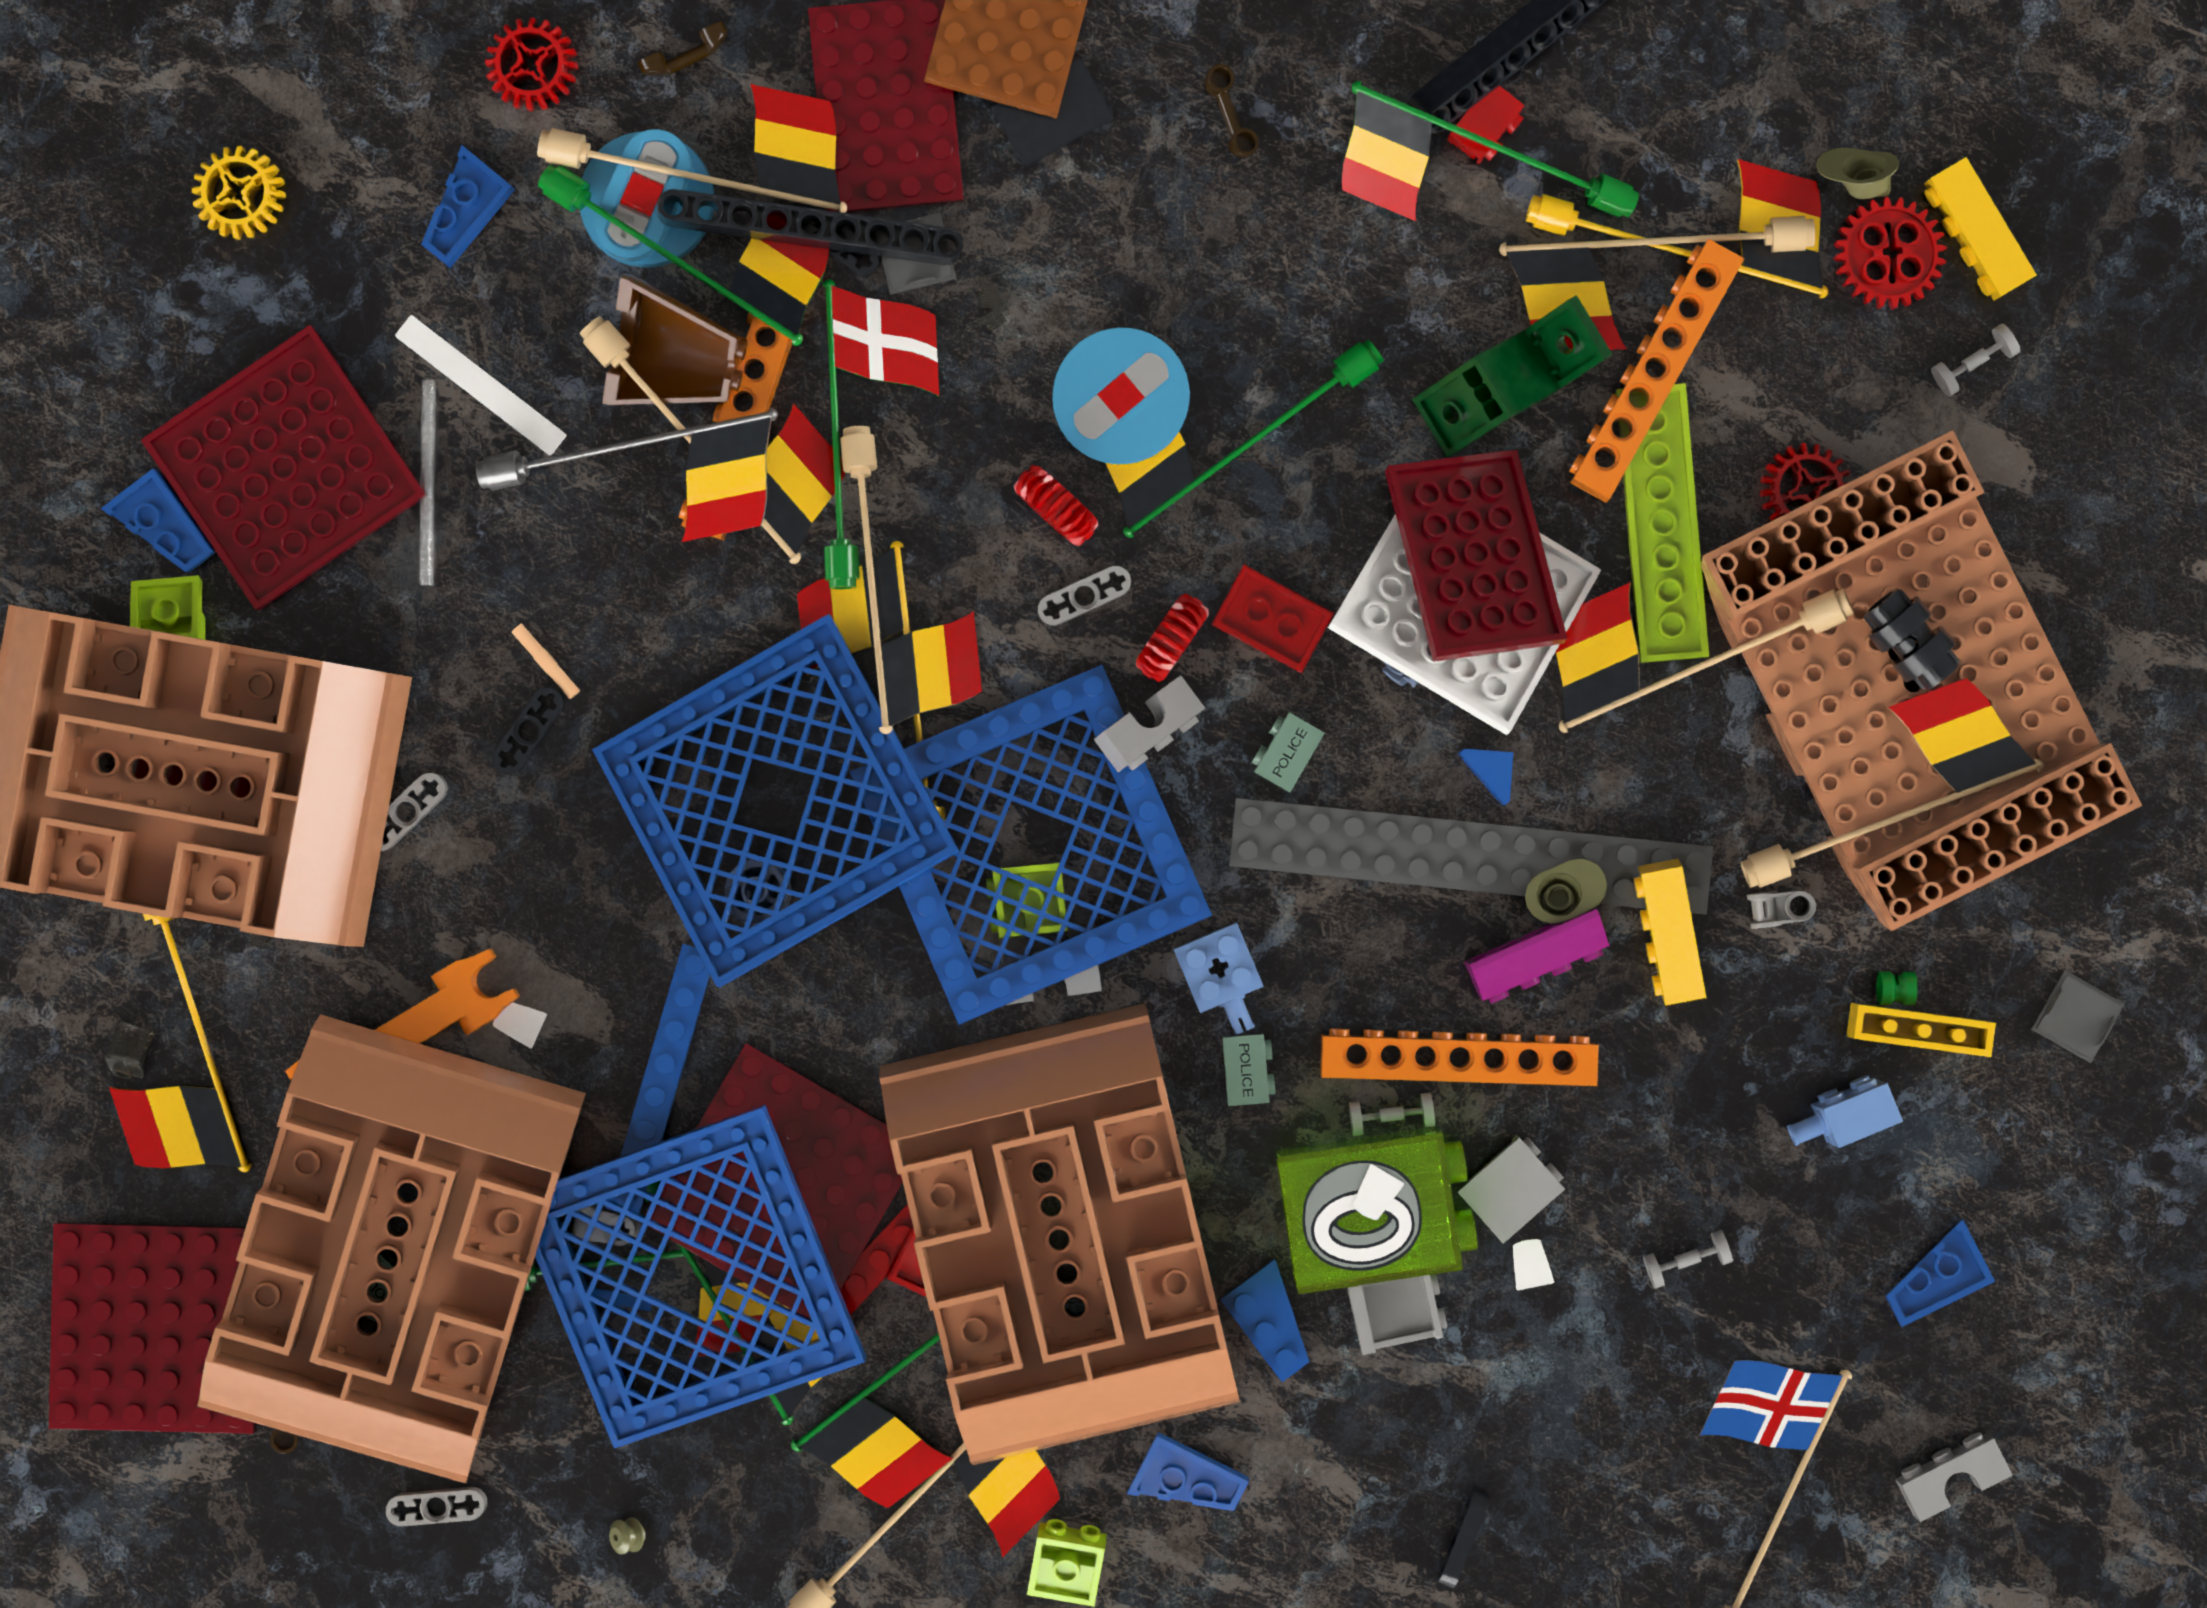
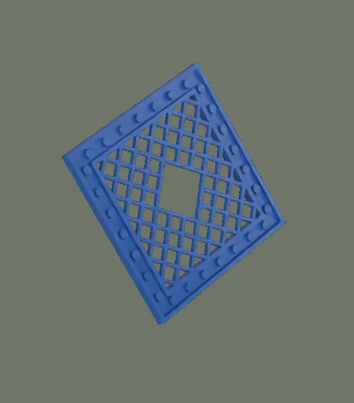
M830 614L592 749L716 987L719 988L960 852L895 731L892 729L889 734L880 732L879 727H882L880 704ZM817 663L821 671L809 667ZM803 673L820 677L815 694L798 690ZM795 676L792 688L779 685ZM825 680L837 700L821 696ZM773 690L790 694L785 712L768 707ZM766 692L762 705L750 702ZM796 696L813 700L808 717L791 713ZM819 702L835 706L830 724L814 720ZM744 707L760 711L755 728L739 724ZM841 709L853 730L837 726ZM736 710L732 722L720 719ZM766 713L783 717L778 735L761 730ZM789 719L806 723L801 741L784 737ZM714 723L730 728L725 745L709 741ZM812 725L829 729L823 747L807 743ZM706 727L703 739L690 736ZM737 730L753 734L748 752L732 748ZM835 731L851 735L846 753L830 749ZM759 736L776 740L771 758L754 754ZM857 738L869 759L853 755ZM684 741L701 745L696 762L679 758ZM782 742L799 746L794 764L777 760ZM676 744L673 756L661 753ZM707 747L723 751L718 769L702 765ZM805 748L822 752L816 770L800 766ZM730 753L746 757L741 775L724 771ZM828 754L844 758L839 776L823 772ZM655 757L671 762L666 780L650 775ZM752 759L814 775L795 840L733 823ZM647 761L645 769L643 770L641 763ZM850 761L867 765L862 783L846 779ZM677 764L694 768L688 786L672 781ZM873 768L885 789L868 785ZM700 770L716 774L711 792L695 788ZM723 776L739 780L734 798L717 794ZM821 778L837 782L832 800L816 796ZM650 781L664 785L660 800ZM844 784L860 788L855 806L838 802ZM670 787L687 791L681 809L665 805ZM867 790L883 794L878 812L861 808ZM693 793L709 797L704 815L688 811ZM889 797L900 818L884 814ZM716 799L732 803L727 821L710 817ZM814 801L830 805L825 823L808 819ZM837 807L853 811L848 829L831 825ZM666 811L680 814L676 828L673 827ZM860 813L876 818L871 836L855 832ZM686 816L702 820L697 838L681 834ZM882 820L899 824L894 842L877 838ZM709 822L725 827L720 845L703 840ZM807 824L823 828L818 847L802 842ZM906 827L911 837L901 842ZM731 829L748 833L742 851L726 847ZM829 831L846 835L841 853L825 849ZM754 835L771 839L765 857L749 853ZM852 837L869 841L864 859L847 855ZM681 840L695 844L691 859ZM777 841L793 845L788 864L772 860ZM876 843L892 847L871 859ZM701 846L718 850L713 868L696 864ZM799 848L816 852L811 870L794 866ZM724 852L741 856L736 874L719 870ZM822 854L839 858L834 876L817 872ZM747 858L763 862L758 881L742 877ZM846 860L862 864L841 876ZM770 865L786 869L781 887L764 883ZM697 870L711 873L707 888L703 884ZM793 871L809 875L804 894L787 889ZM717 875L733 879L728 898L712 894ZM816 877L832 881L811 893ZM740 882L756 886L751 904L735 900ZM763 888L779 892L774 911L757 906ZM786 894L801 898L799 901L781 910ZM712 899L726 903L722 918ZM733 905L749 909L744 928L728 923ZM756 911L771 915V917L751 927ZM728 929L741 932V934L732 938Z
M1103 665L904 748L921 780L939 773L933 789L925 788L928 794H930L932 801L934 797L952 803L946 821L943 820L947 829L950 828L966 835L960 852L953 855L957 859L951 874L931 867L899 886L958 1025L1212 916L1146 763H1142L1133 771L1127 766L1120 772H1117L1103 752L1100 753L1085 747L1091 731H1093L1096 738L1125 716ZM1084 711L1088 722L1073 715ZM1064 720L1058 736L1042 730L1047 726ZM1069 721L1087 727L1081 745L1063 738ZM1033 733L1027 749L1010 743ZM1038 734L1056 741L1050 758L1032 751ZM1061 743L1079 750L1072 767L1054 760ZM1002 746L996 762L979 756ZM1006 748L1025 754L1018 771L1000 765ZM1083 752L1101 759L1095 776L1077 769ZM1029 756L1047 763L1041 780L1023 774ZM970 760L964 776L947 770ZM975 761L993 768L987 785L969 778ZM1105 761L1116 784L1099 778ZM867 765L850 771L853 781L862 783ZM1051 766L1070 772L1063 789L1045 782ZM873 768L868 785L885 789ZM998 770L1015 776L1009 794L991 787ZM944 774L962 781L955 798L937 792ZM1074 774L1092 781L1086 798L1068 792ZM1020 779L1038 785L1032 803L1014 796ZM966 783L984 790L978 807L960 801ZM1097 783L1115 790L1108 807L1090 800ZM1043 788L1061 795L1054 812L1036 805ZM867 790L863 801L865 809L878 812L883 794ZM989 792L1007 799L1000 816L982 809ZM1119 792L1129 815L1113 809ZM889 797L884 814L900 818ZM1065 797L1083 803L1077 821L1059 814ZM1011 801L1074 826L1050 888L987 863ZM957 805L975 812L969 829L951 823ZM1088 806L1106 812L1100 829L1081 823ZM980 815L998 821L991 839L973 832ZM1110 815L1128 821L1122 839L1104 832ZM869 816V819L874 828L876 818ZM882 820L878 838L894 842L899 824ZM1133 824L1143 847L1127 841ZM906 827L901 842L911 837ZM1079 828L1097 835L1091 852L1072 845ZM971 837L989 844L982 861L964 854ZM1101 837L1119 843L1113 861L1095 854ZM881 845L884 852L892 848L889 846ZM1124 846L1142 853L1136 870L1118 863ZM1070 850L1088 857L1082 874L1064 868ZM1146 856H1148L1157 878L1140 872ZM962 859L980 866L973 883L955 877ZM1093 859L1111 866L1104 883L1086 877ZM984 868L1003 875L996 893L978 886ZM1115 868L1133 875L1127 892L1109 886ZM1061 872L1079 879L1073 897L1055 890ZM932 874L948 880L942 897ZM1007 877L1025 884L1019 901L1000 895ZM1138 877L1156 884L1150 901L1132 895ZM953 882L971 889L964 906L946 899ZM1084 882L1102 889L1095 906L1077 899ZM1030 886L1048 893L1041 910L1023 904ZM1161 886L1166 898L1155 902ZM975 891L993 897L987 915L969 908ZM1106 891L1124 897L1118 915L1100 908ZM1052 895L1070 902L1064 920L1046 913ZM998 899L1016 906L1010 924L992 918ZM1129 900L1145 906L1123 916ZM1075 904L1093 911L1087 928L1068 922ZM945 905L962 911L956 927H954ZM1020 909L1039 916L1032 933L1014 926ZM966 913L985 920L978 938L960 931ZM1097 913L1114 919L1092 929ZM1043 918L1062 924L1055 942L1037 935ZM989 922L1007 929L1001 946L982 940ZM1066 926L1083 933L1060 943ZM1012 931L1030 938L1023 956L1005 949ZM959 937L975 942L969 959ZM1034 940L1051 946L1028 957ZM980 945L998 952L992 969L974 963ZM1003 954L1020 960L997 970ZM972 968L987 973V975L977 979Z
M765 1104L559 1178L535 1257L614 1449L866 1361L867 1356ZM744 1151L747 1160L734 1154ZM724 1158L718 1173L703 1166ZM729 1160L746 1167L740 1183L723 1176ZM693 1169L687 1184L672 1178V1176ZM751 1171L760 1192L745 1186ZM697 1172L715 1179L709 1194L691 1187ZM661 1181L655 1195L640 1189L641 1187ZM720 1182L737 1189L731 1205L714 1197ZM666 1183L683 1190L677 1205L660 1198ZM629 1192L624 1206L609 1200ZM742 1192L759 1199L753 1215L736 1207ZM688 1193L705 1200L699 1216L682 1208ZM635 1194L652 1201L646 1217L629 1209ZM598 1203L593 1217L577 1211ZM711 1203L728 1211L722 1226L705 1219ZM764 1203L773 1224L758 1218ZM657 1204L674 1212L668 1227L651 1219ZM604 1205L620 1212L615 1227L598 1220ZM567 1214L565 1221L562 1224L560 1216ZM679 1214L696 1222L690 1237L673 1230ZM733 1214L750 1221L744 1236L726 1229ZM625 1216L643 1223L637 1238L620 1231ZM572 1217L589 1224L583 1239L567 1232ZM755 1224L772 1231L766 1247L749 1239ZM701 1225L718 1232L713 1247L695 1240ZM648 1226L665 1233L659 1248L642 1241ZM594 1227L611 1234L605 1249L589 1242ZM723 1235L741 1243L734 1258L717 1250ZM777 1235L785 1255L771 1249ZM670 1236L731 1264L707 1322L646 1294V1290ZM616 1237L634 1244L628 1259L610 1252ZM570 1241L580 1245L576 1256ZM745 1246L763 1253L757 1268L740 1261ZM639 1247L655 1254L650 1269L633 1262ZM585 1248L602 1255L596 1270L579 1263ZM768 1256L785 1263L779 1278L761 1271ZM607 1258L624 1265L619 1280L601 1273ZM736 1267L753 1274L748 1289L730 1282ZM789 1267L792 1270L798 1287L784 1281ZM629 1269L646 1276L640 1291L623 1283ZM582 1272L593 1277L589 1288ZM758 1277L776 1285L770 1299L752 1292ZM598 1279L615 1287L609 1302L592 1294ZM727 1288L744 1296L738 1311L721 1303ZM780 1288L798 1295L792 1310L774 1302ZM620 1290L637 1297L631 1312L614 1304ZM749 1298L766 1306L760 1321L743 1313ZM802 1298L811 1319L797 1313ZM642 1300L659 1307L653 1322L636 1315ZM595 1303L606 1308L602 1319ZM771 1309L788 1316L782 1331L765 1324ZM664 1310L681 1318L676 1332L658 1325ZM717 1310L735 1317L729 1332L712 1325ZM611 1311L628 1318L622 1333L605 1326ZM793 1319L811 1327L805 1341L787 1334ZM686 1320L703 1328L697 1343L680 1335ZM739 1320L757 1327L751 1342L734 1335ZM633 1321L650 1329L644 1343L627 1336ZM762 1330L779 1338L773 1353L756 1345ZM816 1330L819 1339L810 1342ZM655 1331L672 1339L666 1354L649 1346ZM708 1331L726 1338L720 1353L702 1345ZM608 1335L619 1340L615 1350ZM784 1340L797 1346L779 1353ZM730 1341L747 1348L742 1363L724 1356ZM624 1342L641 1350L635 1364L618 1357ZM677 1342L694 1349L688 1364L671 1356ZM752 1351L765 1357L748 1363ZM699 1352L716 1359L710 1374L693 1367ZM646 1353L663 1360L657 1375L640 1367ZM721 1362L734 1368L716 1374ZM668 1363L685 1370L679 1385L662 1378ZM621 1366L632 1371L628 1381L624 1376ZM690 1373L702 1378V1380L685 1385ZM636 1374L654 1381L648 1396L631 1388ZM659 1384L671 1389L654 1396Z

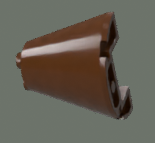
M628 273L621 276L616 310L622 311L619 332L630 344V347L626 350L630 354L626 359L628 364L663 403L727 402L731 391H738L740 388L743 371L737 369L739 359L744 360L748 340L741 339L740 336L640 278ZM612 365L606 373L603 404H654L621 365L616 368Z

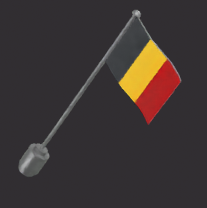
M769 408L768 412L528 462L525 456H521L517 450L484 457L483 461L477 462L476 475L481 488H489L493 491L524 484L531 468L692 435L686 469L687 520L682 542L758 527L762 525L767 503L766 452L771 421L777 419L778 412L774 408Z

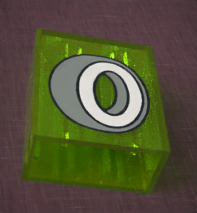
M1438 1127L1275 1151L1293 1275L1298 1294L1463 1270L1461 1252L1477 1250L1478 1248L1472 1210L1454 1211L1451 1184L1467 1181V1169L1462 1142L1460 1140L1444 1143L1443 1132ZM1370 1164L1404 1183L1401 1190L1378 1220L1363 1216L1352 1206Z

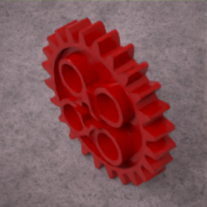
M1885 197L1882 199L1881 207H1879L1873 199L1868 202L1869 212L1864 207L1859 206L1856 209L1859 219L1849 215L1845 221L1850 228L1841 227L1838 230V233L1845 239L1838 240L1833 245L1842 250V253L1833 257L1834 261L1843 262V266L1836 271V274L1847 275L1848 278L1843 282V287L1851 284L1855 286L1852 297L1857 296L1861 292L1865 294L1863 299L1864 305L1874 298L1876 299L1877 309H1881L1885 302L1888 301L1891 310L1897 308L1900 299L1902 304L1907 307L1911 305V295L1919 301L1924 298L1921 288L1927 291H1931L1934 288L1933 283L1929 280L1930 278H1941L1942 274L1935 267L1946 264V260L1938 257V254L1945 251L1947 246L1937 245V240L1944 233H1933L1932 228L1938 221L1932 220L1927 223L1924 220L1928 213L1927 209L1919 214L1915 213L1916 202H1912L1907 208H1904L1903 198L1900 197L1896 200L1894 206H1891L1889 197ZM1885 223L1890 224L1891 231L1889 238L1887 231L1885 229ZM1900 227H1907L1911 230L1913 234L1911 243H1905L1900 240L1898 236V229ZM1869 229L1877 233L1879 242L1876 246L1866 243L1864 240L1865 230ZM1888 246L1890 251L1897 254V256L1891 259V262L1889 255H1883V251ZM1902 261L1913 263L1916 269L1914 277H1907L1902 273ZM1871 263L1879 266L1882 272L1880 280H1873L1867 275L1866 269L1868 264ZM1890 264L1895 279L1893 284L1889 282Z

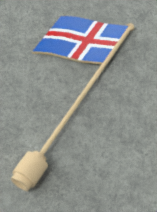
M1734 1361L1699 1435L1730 1436L1768 1447L1806 1450L1733 1606L1725 1605L1724 1608H1740L1848 1378L1852 1379L1850 1371L1841 1370L1839 1372L1841 1375L1807 1373L1764 1361Z

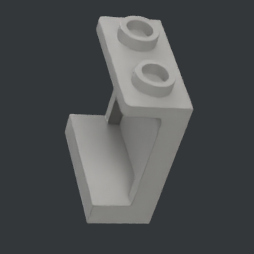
M1517 1135L1511 1139L1512 1142L1472 1178L1467 1182L1464 1180L1455 1188L1503 1244L1565 1190L1559 1183L1564 1178L1551 1163L1545 1167L1536 1157L1541 1153L1537 1146L1528 1137L1522 1141Z
M1427 1267L1346 1284L1362 1355L1376 1353L1375 1349L1432 1337L1436 1339L1443 1338L1442 1329L1447 1328L1446 1317L1443 1308L1437 1309L1434 1296L1440 1294L1436 1274L1430 1275Z

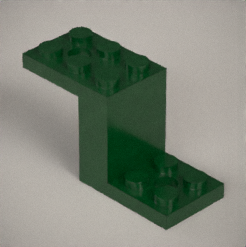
M1576 295L1525 330L1476 355L1412 400L1448 458L1496 426L1548 398L1613 354ZM1565 335L1572 340L1573 349L1566 345L1564 341ZM1451 406L1455 407L1458 411L1459 419L1453 416Z

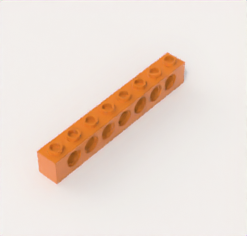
M1710 239L1705 242L1703 247L1695 246L1686 262L1692 265L1687 276L1685 277L1681 274L1678 276L1670 290V293L1675 295L1669 307L1664 304L1662 305L1653 321L1658 325L1652 337L1646 334L1636 351L1642 355L1637 365L1629 364L1619 382L1625 386L1619 397L1612 394L1603 410L1604 413L1608 414L1602 426L1595 424L1586 442L1591 444L1587 454L1583 456L1579 453L1569 472L1574 474L1570 482L1571 484L1605 503L1611 498L1745 258ZM1700 272L1709 274L1713 280V285L1708 288L1701 287L1696 281V274ZM1682 302L1693 304L1696 309V315L1691 318L1683 316L1680 313L1679 304ZM1663 333H1675L1679 338V346L1674 348L1666 346L1662 340ZM1651 361L1659 363L1663 370L1662 376L1654 378L1648 375L1645 369L1646 363ZM1633 391L1641 392L1646 399L1645 406L1641 408L1634 407L1629 402V393ZM1616 421L1626 423L1629 428V435L1624 438L1617 437L1612 431V423ZM1596 452H1608L1612 457V465L1607 468L1599 466L1595 461Z
M748 313L746 324L750 325L747 337H741V339L748 340L744 360L739 359L737 369L743 371L741 385L738 391H731L727 402H718L713 415V421L715 422L768 412L792 346L791 339L751 313ZM769 329L774 331L776 338L772 345L764 347L758 344V336L763 330ZM753 362H761L764 365V373L758 379H751L747 376V368ZM742 394H749L753 398L752 407L744 412L738 411L735 405L737 398ZM687 499L684 500L679 514V518L683 519V527H686ZM727 533L710 537L724 541Z
M1330 1028L1329 1035L1321 1034L1320 1076L1322 1078L1597 1086L1599 1045L1590 1043L1589 1036H1569V1042H1555V1035H1535V1041H1522L1521 1034H1501L1500 1040L1487 1039V1033H1466V1039L1453 1038V1032L1436 1031L1432 1032V1038L1418 1037V1031L1400 1030L1398 1031V1037L1384 1036V1030L1365 1029L1363 1030V1036L1350 1035V1029ZM1354 1044H1360L1365 1049V1057L1358 1063L1348 1061L1346 1056L1348 1048ZM1388 1045H1394L1399 1049V1058L1392 1064H1386L1381 1059V1052ZM1423 1046L1431 1047L1434 1053L1433 1060L1427 1065H1420L1415 1059L1417 1050ZM1458 1047L1465 1048L1468 1053L1467 1061L1461 1066L1452 1065L1450 1062L1452 1050ZM1492 1048L1499 1049L1502 1054L1500 1064L1495 1067H1488L1484 1062L1485 1053ZM1524 1050H1533L1536 1054L1535 1064L1530 1068H1522L1518 1060L1519 1055ZM1562 1050L1567 1051L1570 1055L1569 1065L1564 1069H1556L1553 1064L1554 1055Z

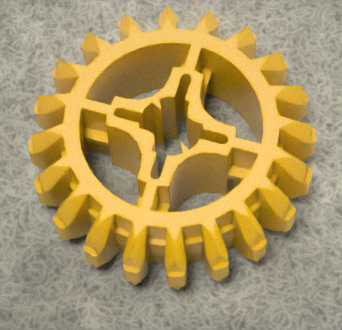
M237 146L233 155L231 149L225 147L223 148L224 158L222 159L216 153H211V159L214 164L210 166L206 162H202L200 166L206 171L205 175H194V179L202 183L201 186L192 187V193L201 196V198L193 201V206L200 209L204 208L198 217L203 221L209 220L207 227L212 231L219 228V234L223 237H227L232 231L233 238L240 240L244 230L247 237L254 238V227L265 233L267 227L263 222L268 220L273 224L277 223V219L271 213L273 210L282 212L284 209L283 206L276 203V199L286 198L285 192L276 190V188L285 184L284 179L275 177L279 172V168L276 165L268 166L270 158L266 155L258 158V151L253 148L246 155L245 148ZM250 167L257 170L258 173L252 177L248 175L244 178H237L230 169ZM221 178L223 190L216 196L217 200L214 201L215 186ZM233 183L242 188L241 194L245 203L235 197L237 193ZM264 184L263 200L257 209L254 198L256 193L262 189L261 185ZM235 207H240L247 214V217L228 219L223 217L220 212L225 209L230 211Z

